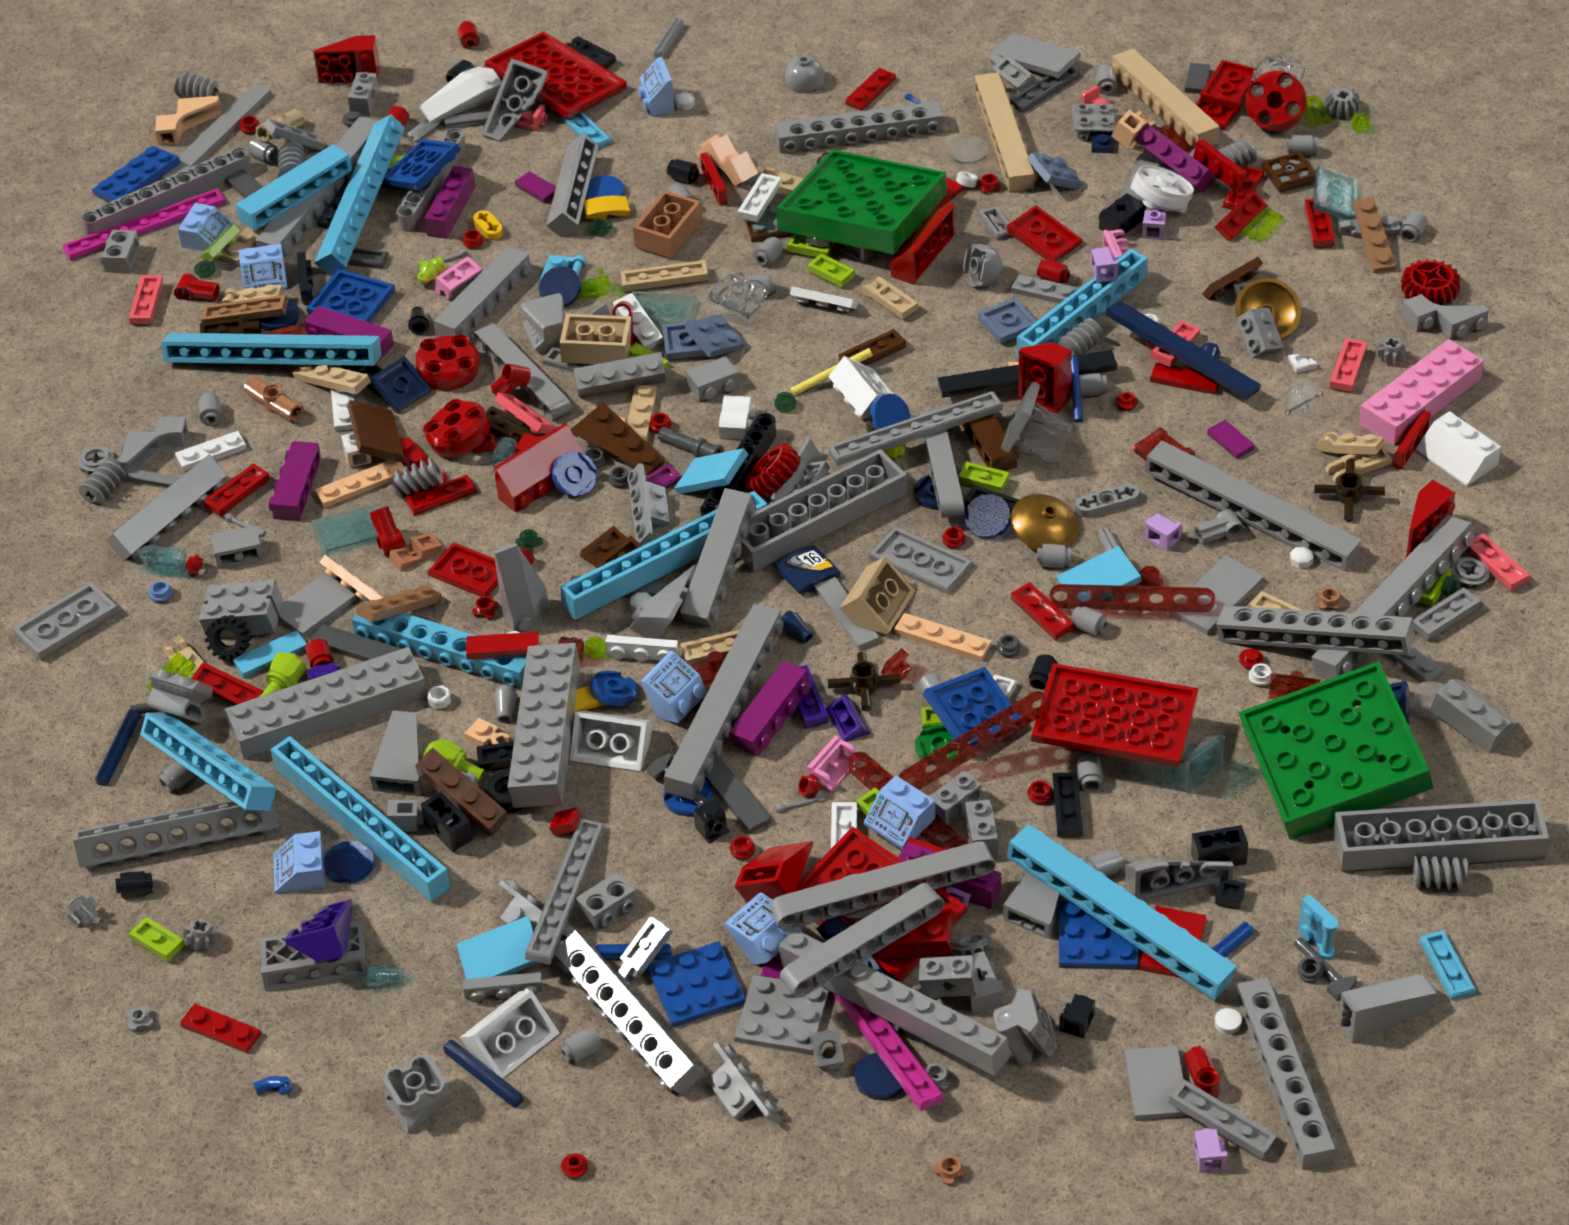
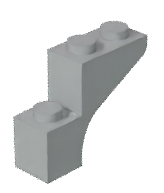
M1421 294L1403 301L1401 317L1416 332L1436 325L1451 340L1456 337L1461 338L1469 332L1481 330L1487 326L1489 310L1485 306H1442L1432 303Z
M159 416L158 423L154 426L153 432L128 431L126 440L122 442V454L117 459L121 463L126 477L129 476L131 469L139 470L160 451L173 447H185L189 434L186 417Z

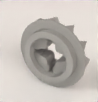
M91 447L79 455L78 465L81 471L85 470L89 474L94 472L105 461V458L114 457V455L106 447ZM96 457H98V463H93Z
M1460 558L1451 567L1453 580L1459 581L1460 585L1466 584L1469 588L1472 585L1479 588L1481 584H1486L1489 577L1487 566L1474 558ZM1474 570V574L1466 575Z
M981 933L962 936L952 944V953H955L956 956H968L989 951L993 946L992 937Z

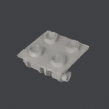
M1072 104L1074 131H1078L1077 136L1081 141H1086L1090 137V131L1114 132L1116 126L1113 104Z

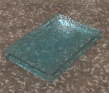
M1318 166L1315 171L1314 209L1345 220H1354L1356 217L1352 203L1353 200H1357V179Z
M632 292L656 327H662L664 324L690 322L696 304V296Z
M378 503L312 520V527L322 556L377 542V533L369 513L380 509Z

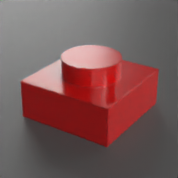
M575 807L555 812L549 827L553 836L575 831L581 817L580 811Z

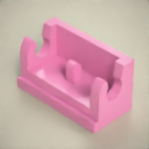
M1103 230V247H1109L1111 256L1115 255L1116 260L1130 250L1126 238L1115 239L1116 236L1125 234L1123 230Z
M467 256L436 277L435 292L440 295L444 291L445 299H451L452 292L472 278L475 279L482 272V268Z
M835 735L807 766L808 776L814 774L816 780L820 782V788L831 793L859 761L858 757L849 753H853L856 748Z

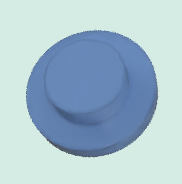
M165 581L153 583L149 590V596L155 602H165L173 595L172 587Z

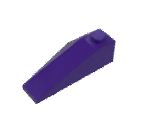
M352 899L326 905L313 915V919L301 923L302 929L300 931L298 929L290 931L285 938L286 945L317 962L326 960L327 963H333L342 959V956L348 949L353 906Z

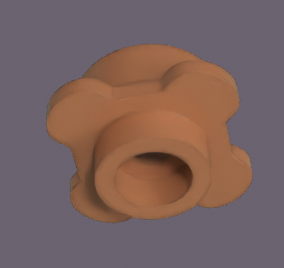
M1324 588L1317 593L1320 601L1318 602V607L1320 609L1333 608L1338 610L1341 608L1342 603L1339 602L1341 593L1338 590Z
M945 1156L940 1160L939 1164L934 1166V1173L939 1174L947 1185L953 1184L954 1180L958 1177H964L967 1172L966 1168L961 1166L960 1160L955 1156Z

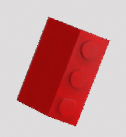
M1053 342L1020 348L1018 399L1022 400L1031 383L1036 382L1040 385V389L1034 405L1058 414L1071 399L1072 350Z
M943 908L932 919L873 954L874 959L952 956L953 908Z

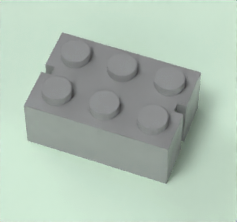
M275 580L209 585L199 621L204 632L209 629L207 627L213 621L224 615H234V618H242L241 623L246 622L248 624L245 626L246 629L250 628L251 630L248 636L274 634L283 598ZM229 629L222 630L220 638L236 637L234 632Z

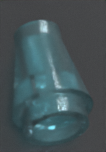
M373 963V966H367V987L377 989L395 984H404V968H395Z

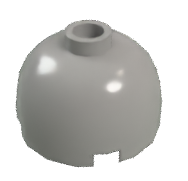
M801 56L793 59L787 65L785 84L791 91L810 93L812 90H819L824 85V69L815 58Z
M972 244V249H967L965 253L964 273H968L972 281H967L971 287H987L997 281L1003 270V262L999 253L993 247L983 244ZM975 274H979L978 281L974 280Z

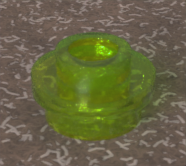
M1364 112L1353 115L1351 119L1353 130L1359 133L1368 129L1371 121L1370 116Z
M597 636L588 638L583 647L584 654L589 658H601L607 653L605 641Z

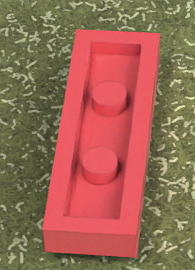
M141 275L129 315L130 324H152L164 283L162 275Z
M1181 320L1171 331L1193 343L1199 336L1201 329ZM1158 346L1152 350L1150 356L1151 359L1168 367L1177 360L1176 357Z
M1345 338L1330 380V388L1352 392L1367 349V342Z
M497 394L495 401L501 405V409L524 421L525 424L530 426V431L538 435H542V433L548 434L555 429L556 426L514 395Z
M1484 533L1475 537L1472 545L1466 549L1474 559L1483 562L1489 569V572L1508 590L1512 591L1529 582L1530 575Z

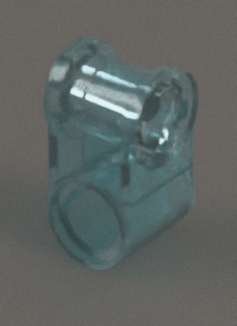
M147 545L141 548L139 552L140 558L143 560L142 570L150 575H177L176 577H179L187 558L186 552L178 547Z

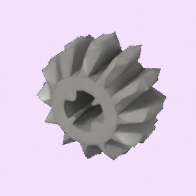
M1338 87L1337 90L1331 89L1330 93H1327L1325 97L1326 112L1330 113V117L1337 115L1338 119L1341 116H1344L1346 120L1348 116L1354 117L1355 113H1358L1360 109L1359 94L1355 93L1354 89L1348 90L1347 87L1344 89Z

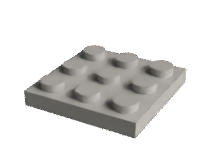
M753 975L734 1036L735 1042L812 1055L813 1051L809 1034L819 1032L830 990L821 986L808 995L797 998L781 979Z

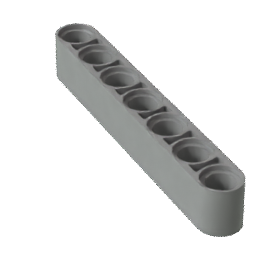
M459 128L450 129L441 140L458 144L461 151L456 154V158L447 163L438 175L433 176L428 181L426 187L420 190L410 189L397 210L401 230L409 232L418 227L453 166H456L465 152L466 145L463 130Z
M494 323L473 332V339L476 345L479 344L482 347L481 350L488 357L491 356L494 359L492 361L499 368L502 367L503 369L505 364L509 363L530 369L531 377L526 387L518 386V388L522 392L525 391L528 394L527 397L534 404L537 403L540 406L539 409L551 418L550 421L571 412L572 408L568 398Z
M932 411L919 412V416ZM947 429L923 437L940 517L964 516L963 497Z
M922 883L785 966L780 973V979L795 997L802 998L938 915L942 911L945 902L929 884Z

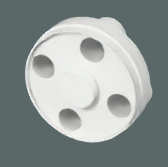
M1157 166L1140 167L1131 183V189L1143 201V204L1155 210L1161 209L1185 213L1194 191L1191 183L1184 177Z

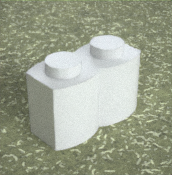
M724 396L719 420L720 438H744L753 423V420L750 418L755 417V404H752L751 397Z

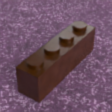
M991 414L961 424L987 467L1002 471L1017 468V459H1019L1018 448L1012 446L1009 453L1001 449L1006 431H1003L998 417Z
M433 747L415 765L417 774L437 792H442L467 818L490 837L507 821V811Z

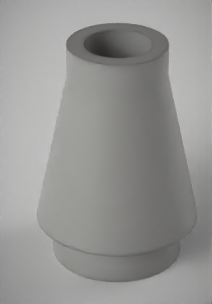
M499 686L494 693L498 715L497 720L499 722L512 721V714L518 698V694L512 686Z

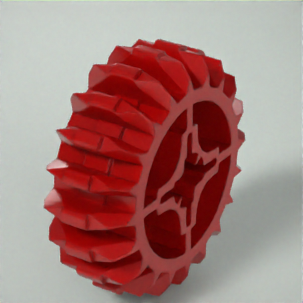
M1426 258L1423 262L1418 260L1417 263H1411L1410 267L1405 268L1401 277V289L1404 292L1405 298L1411 299L1422 294L1432 303L1444 306L1446 303L1451 304L1453 299L1456 300L1461 288V279L1457 269L1452 268V264L1445 265L1444 261L1437 262L1436 259L1429 261Z
M788 443L775 446L766 455L764 454L757 464L753 466V469L749 471L745 481L746 487L750 492L755 491L762 499L771 496L772 493H776L779 488H782L793 476L794 472L797 471L801 457Z

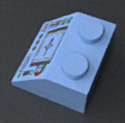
M659 57L640 77L641 86L638 87L640 99L644 98V110H649L651 117L675 112L672 79L663 58Z
M195 203L178 228L181 246L183 248L205 251L226 228L234 223L216 207Z
M281 244L239 250L244 289L281 284L283 290L288 289Z
M670 651L641 680L656 717L679 723L707 694L700 674L673 651Z
M895 775L879 791L864 821V825L903 850L909 838L915 839L935 819V800Z
M320 831L294 834L274 853L275 894L326 887L324 847Z
M763 893L757 894L724 923L727 930L753 965L767 963L779 952L778 945L793 930L779 929L770 909L772 899ZM800 927L794 928V929H796V930L802 932V930H801Z

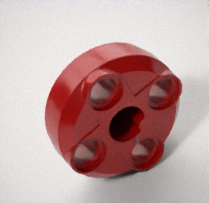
M1270 71L1259 76L1249 85L1246 97V107L1250 118L1260 128L1270 132H1282L1296 126L1302 120L1308 102L1303 84L1294 75L1285 71ZM1286 78H1291V85L1287 88L1282 87L1283 81ZM1262 87L1264 90L1263 94L1255 97V90ZM1299 106V113L1295 116L1290 115L1291 108ZM1266 115H1270L1271 122L1267 125H1263L1262 118Z
M463 334L424 339L420 342V348L415 357L417 372L431 388L440 391L456 390L468 385L475 379L480 367L477 348L470 342L469 337Z
M461 399L450 400L444 408L439 410L423 426V432L432 450L437 455L446 458L461 456L472 451L485 440L490 431V421L484 408L479 403L462 401Z

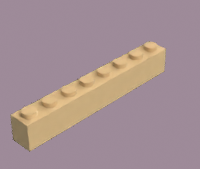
M1135 49L1112 56L1111 67L1115 70L1116 76L1159 115L1167 125H1170L1178 135H1181L1189 145L1196 148L1197 141L1202 139L1212 146L1220 144V126Z
M999 72L975 75V93L1009 192L1034 189V181H1037L1036 169H1032L1033 166L1027 160L1029 157L1027 143H1023V132L1019 130V121L1015 117L1014 106L1010 105L1009 92H1006L1005 81L1001 80Z

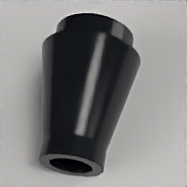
M416 306L411 310L408 328L415 335H423L429 329L430 323L423 308Z

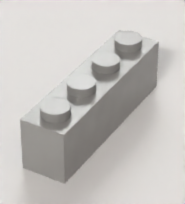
M661 352L574 368V377L579 397L633 388L635 385H649L666 381Z

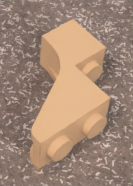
M219 96L178 99L177 114L156 116L155 133L158 146L179 144L180 136L184 131L220 116Z
M1129 109L1118 121L1111 137L1125 147L1134 149L1139 144L1134 139L1146 123L1155 127L1156 122L1144 116L1141 111L1134 113Z
M717 134L701 143V149L695 152L699 158L701 153L708 152L713 164L727 174L734 186L758 174L747 151L739 154L738 151L736 152L727 134L722 137Z

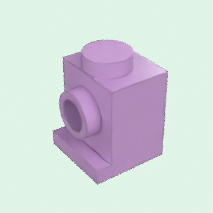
M1160 209L1145 210L1142 238L1164 239L1166 211H1161ZM1148 227L1160 228V231H1147Z
M1109 247L1091 249V268L1096 283L1118 280V260L1116 261L1115 255L1111 256Z
M1156 513L1145 522V539L1166 551L1181 539L1182 523L1179 521L1175 524L1170 519Z
M1205 1128L1195 1131L1194 1150L1199 1173L1226 1170L1227 1151H1225L1223 1139H1218L1217 1129Z

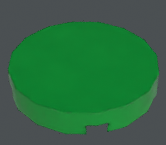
M933 725L923 729L915 740L916 754L922 761L930 765H949L957 761L963 753L944 725Z

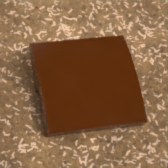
M613 526L582 549L580 556L596 568H599L642 545L632 536L627 538Z

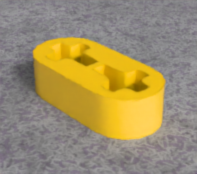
M478 211L474 214V225L486 239L498 240L503 236L501 223L489 211Z

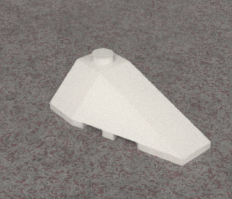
M476 67L460 73L420 106V109L429 123L495 100L502 82L493 69Z

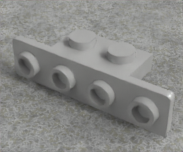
M807 439L798 452L801 461L797 471L794 472L793 476L782 488L773 493L771 497L773 502L825 477L830 466L827 461L817 462L820 453L812 439Z
M639 463L629 472L627 481L629 483L632 517L634 520V535L636 536V541L643 546L653 534L652 524L665 527L670 523L665 487L646 481L644 465Z
M501 879L499 885L515 897L500 918L508 924L529 916L535 930L543 911L539 906L542 902L531 894H528V896L522 893L524 888L513 880L507 883ZM567 923L563 935L568 938L576 929Z
M716 1041L713 1046L725 1063L706 1081L733 1118L739 1119L757 1104L767 1119L776 1124L781 1123L782 1119L777 1114L779 1108L773 1101L766 1099L763 1095L766 1092L765 1089L756 1080H752L750 1077L752 1074L751 1070L736 1058L738 1056L737 1051L728 1043L723 1045Z

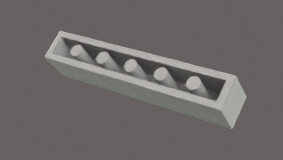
M584 133L567 145L546 224L551 231L560 237H564L579 225L599 146Z
M507 246L433 320L436 336H455L458 334L468 336L469 331L475 325H479L487 313L492 312L494 306L506 297L508 291L511 288H515L524 275L526 276L530 273L529 254Z
M208 454L116 530L106 541L122 559L126 560L129 556L134 559L144 551L141 547L146 542L151 545L160 537L158 534L160 530L164 529L166 532L176 524L174 519L178 515L182 519L192 511L189 507L194 502L199 505L208 497L205 494L208 490L211 489L214 492L224 483L221 480L227 474L212 456Z
M727 488L724 489L680 611L685 622L711 628L713 621H717L720 612L719 604L726 597L728 579H732L734 574L735 559L739 558L741 554V542L743 537H747L750 517H754L756 512V504L751 494Z

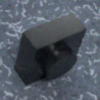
M1221 878L1215 897V904L1240 909L1246 890V883Z

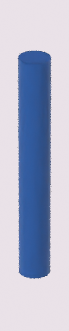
M1074 356L1072 357L1071 390L1074 421L1077 422L1083 421L1078 357Z

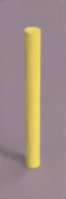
M868 348L850 357V359L860 363L873 355ZM837 365L790 388L791 392L796 396L829 379L828 376Z

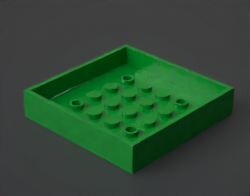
M832 149L776 207L777 230L894 254L947 195L946 172Z
M1379 661L1238 712L1243 730L1289 840L1334 825L1335 812L1375 810L1434 789L1430 770Z

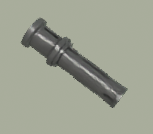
M662 427L658 434L662 435L658 436L660 441L690 451L696 458L724 452L722 445L710 444L703 438L697 440L666 427Z

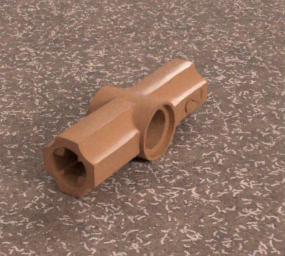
M253 376L247 379L244 392L264 404L268 412L278 413L289 421L296 422L300 419L303 406L282 393L279 385H269L260 378Z

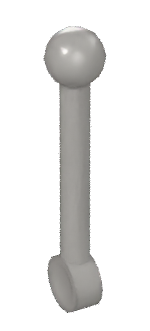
M462 249L459 253L445 257L442 260L447 262L459 257L462 258L468 256V252L466 249Z
M231 513L225 515L227 522L232 521L243 528L250 527L234 518ZM257 529L258 537L263 536V529Z
M819 793L815 798L785 805L779 803L776 805V811L782 813L785 809L815 802L822 803L826 800V796L823 793Z

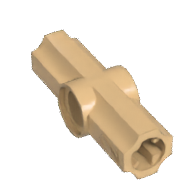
M293 109L284 114L280 112L270 119L299 128L304 124L305 116L302 111ZM265 122L256 127L255 135L259 141L267 142L274 139V137L269 134V130L265 127Z

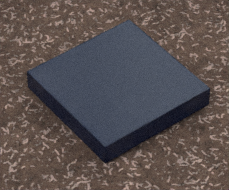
M405 356L370 377V383L395 413L405 409L432 390Z

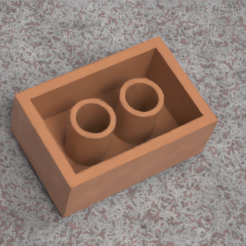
M663 190L633 226L634 246L672 258L702 222L701 201Z

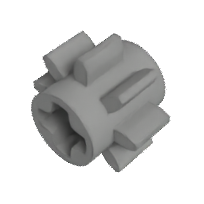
M1395 337L1386 338L1384 342H1379L1377 357H1382L1383 363L1396 364L1398 360H1404L1406 345H1401L1400 340Z
M81 894L67 906L70 910L67 917L74 925L81 922L83 926H86L99 914L95 910L99 904L92 896L84 898Z
M204 919L191 920L190 927H184L183 937L186 938L185 945H189L196 951L209 949V942H215L216 933L213 932L214 925L209 924Z

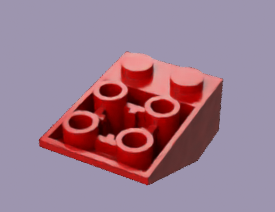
M375 35L353 36L313 50L319 83L354 82L357 72L375 73L379 80L380 61Z
M1431 480L1418 492L1409 529L1406 558L1447 515L1453 516L1455 492L1434 480Z
M809 841L768 848L742 867L734 887L746 903L759 893H763L773 900L781 895L795 892L814 843Z

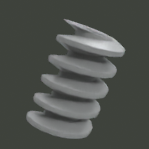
M185 72L176 80L174 93L184 98L219 96L218 82L214 79L210 80V78L202 76L197 77L195 74L190 75V73Z
M1242 138L1238 142L1218 149V151L1241 168L1243 165H1249L1250 161L1253 163L1257 160L1256 150L1247 139Z
M291 141L280 146L278 150V178L304 162V147L300 143Z
M1087 318L1077 324L1075 328H1072L1063 337L1059 338L1057 344L1072 350V356L1082 355L1097 345L1099 339L1104 334L1096 321Z
M114 457L105 458V461L94 470V473L79 486V494L89 502L103 504L105 498H109L110 494L116 490V487L121 485V481L126 480V473L121 463Z
M432 457L428 458L429 465H426L421 460L420 468L413 463L411 465L412 471L407 466L403 467L404 474H401L398 469L395 470V477H392V485L399 498H404L405 494L412 495L414 491L420 492L422 488L429 489L430 485L437 486L438 482L443 483L441 470Z
M1414 855L1413 881L1416 888H1419L1421 882L1424 881L1427 889H1430L1432 882H1435L1437 889H1440L1442 883L1445 882L1448 890H1451L1453 883H1456L1458 890H1461L1463 884L1467 882V858H1464L1460 865L1457 857L1452 859L1451 864H1449L1447 857H1443L1439 864L1436 856L1432 857L1430 863H1428L1426 856H1422L1418 863Z

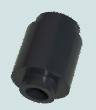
M461 60L448 70L445 76L447 83L460 73L473 69L474 65L470 61Z
M672 159L667 166V175L671 176L672 179L691 184L693 180L696 181L698 179L699 169L695 163L681 159Z
M1045 654L1036 657L1029 674V684L1032 688L1045 691L1052 664H1058L1053 656Z
M145 871L120 873V878L115 879L117 894L121 893L122 898L147 896V893H153L152 873H145Z

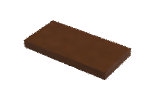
M350 400L347 407L358 452L402 462L404 454L392 410Z

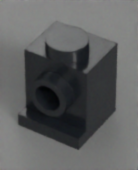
M715 799L693 810L695 828L708 843L730 832L726 824V812Z
M1075 994L1072 1002L1066 1004L1064 1012H1061L1059 1016V1031L1085 1038L1095 1015V1000L1085 995Z

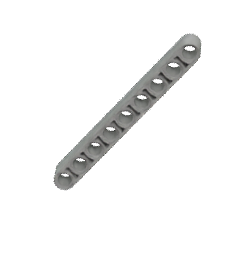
M235 148L92 209L81 216L84 233L88 236L173 205L226 182V177L241 169L248 172L251 169L249 152L246 148Z
M978 841L781 895L772 900L770 909L779 929L791 930L891 902L922 883H927L933 889H938L985 876L995 869L996 864L987 845L984 842Z

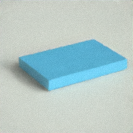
M743 448L694 458L674 489L677 493L684 494L729 485L745 461L748 453Z
M1119 546L1056 576L1058 583L1075 607L1079 606L1081 608L1083 606L1090 607L1142 581L1140 574Z
M529 916L456 944L466 979L511 975L538 964L539 962L525 960V952L534 933Z

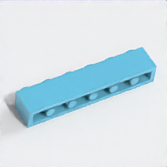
M334 144L238 202L236 208L239 221L254 231L258 230L351 172L349 154Z

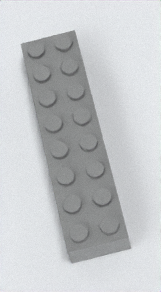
M879 449L757 510L754 517H750L748 535L746 538L743 537L741 542L740 558L755 572L781 557L803 548L907 495V475Z
M575 643L528 646L508 781V790L514 808L563 804L581 664Z
M409 647L225 708L229 727L243 759H247L270 751L271 748L289 736L295 741H299L427 697L424 677Z
M1539 799L1335 812L1333 828L1341 871L1413 867L1414 855L1418 863L1422 856L1427 857L1428 863H1430L1433 856H1436L1439 864L1443 857L1448 858L1449 864H1451L1454 857L1458 858L1459 863H1462L1464 858H1467L1468 863L1546 858L1549 835Z

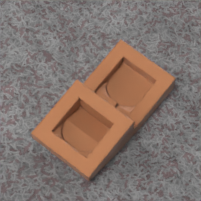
M429 532L412 537L408 546L391 550L389 559L400 571H403L435 555L442 549V544Z

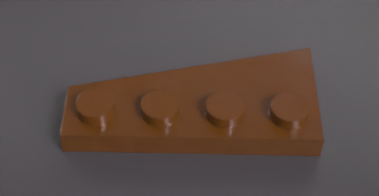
M604 402L570 429L575 437H580L587 444L604 450L607 455L613 458L615 456L633 469L639 463L643 464L645 475L647 476L665 463V459Z

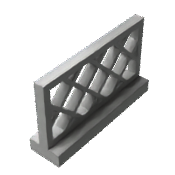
M362 922L350 924V932L358 931V934L351 940L349 939L348 949L342 956V959L333 963H327L326 960L317 962L286 945L285 938L287 935L260 939L261 975L265 992L368 975ZM278 944L281 946L275 952L267 949V946ZM287 950L293 952L288 959L281 956Z

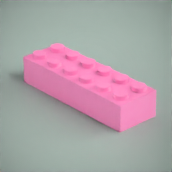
M1448 339L1364 402L1360 408L1359 424L1379 437H1384V440L1392 445L1397 444L1406 437L1423 410L1431 412L1432 417L1482 378L1484 360Z

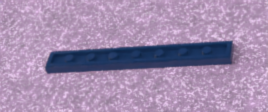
M1119 300L1106 309L1105 315L1242 398L1247 400L1260 391V383Z

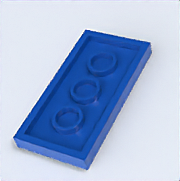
M155 146L149 147L141 155L130 160L127 165L116 170L106 180L101 181L92 189L93 194L104 201L111 202L151 185L181 163L179 156Z

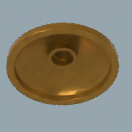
M1260 278L1251 281L1240 291L1235 303L1236 319L1250 309L1270 308L1281 340L1295 330L1301 317V305L1296 293L1284 282L1273 278Z
M1046 494L1025 496L1015 504L1011 512L1010 522L1015 535L1032 549L1042 548L1043 544L1065 545V548H1068L1078 536L1079 522L1076 514L1065 502L1054 496Z

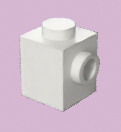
M354 432L341 436L344 453L350 468L372 463L370 455L358 452Z

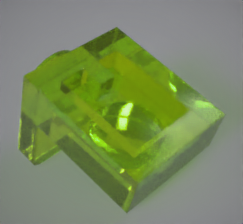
M602 268L598 269L599 278L581 281L582 289L580 294L582 300L607 296L610 280L608 275H604Z

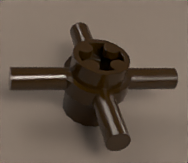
M1347 459L1345 472L1340 475L1337 484H1314V493L1336 494L1338 500L1344 504V520L1352 521L1354 504L1358 503L1363 495L1385 496V487L1363 486L1360 475L1355 472V460Z
M865 652L857 653V663L852 667L850 678L827 679L828 689L851 687L853 692L861 697L862 710L865 712L871 710L870 696L875 693L878 685L901 684L900 674L878 676L875 666L867 661Z

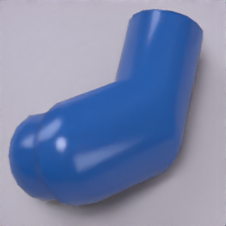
M269 1076L253 1083L257 1095L278 1088L280 1095L290 1093L293 1090L290 1084L292 1081L287 1076Z

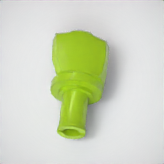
M278 652L270 665L269 673L265 679L268 686L259 697L298 684L300 677H306V664L294 653Z
M441 738L431 742L426 747L423 757L433 747L460 772H471L479 782L483 778L485 769L467 762V753L452 741Z

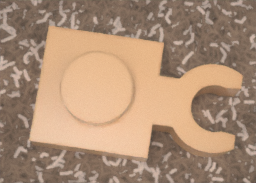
M478 718L464 733L466 739L480 746L488 745L489 743L498 744L499 741L510 742L508 734L499 733V727L481 718Z

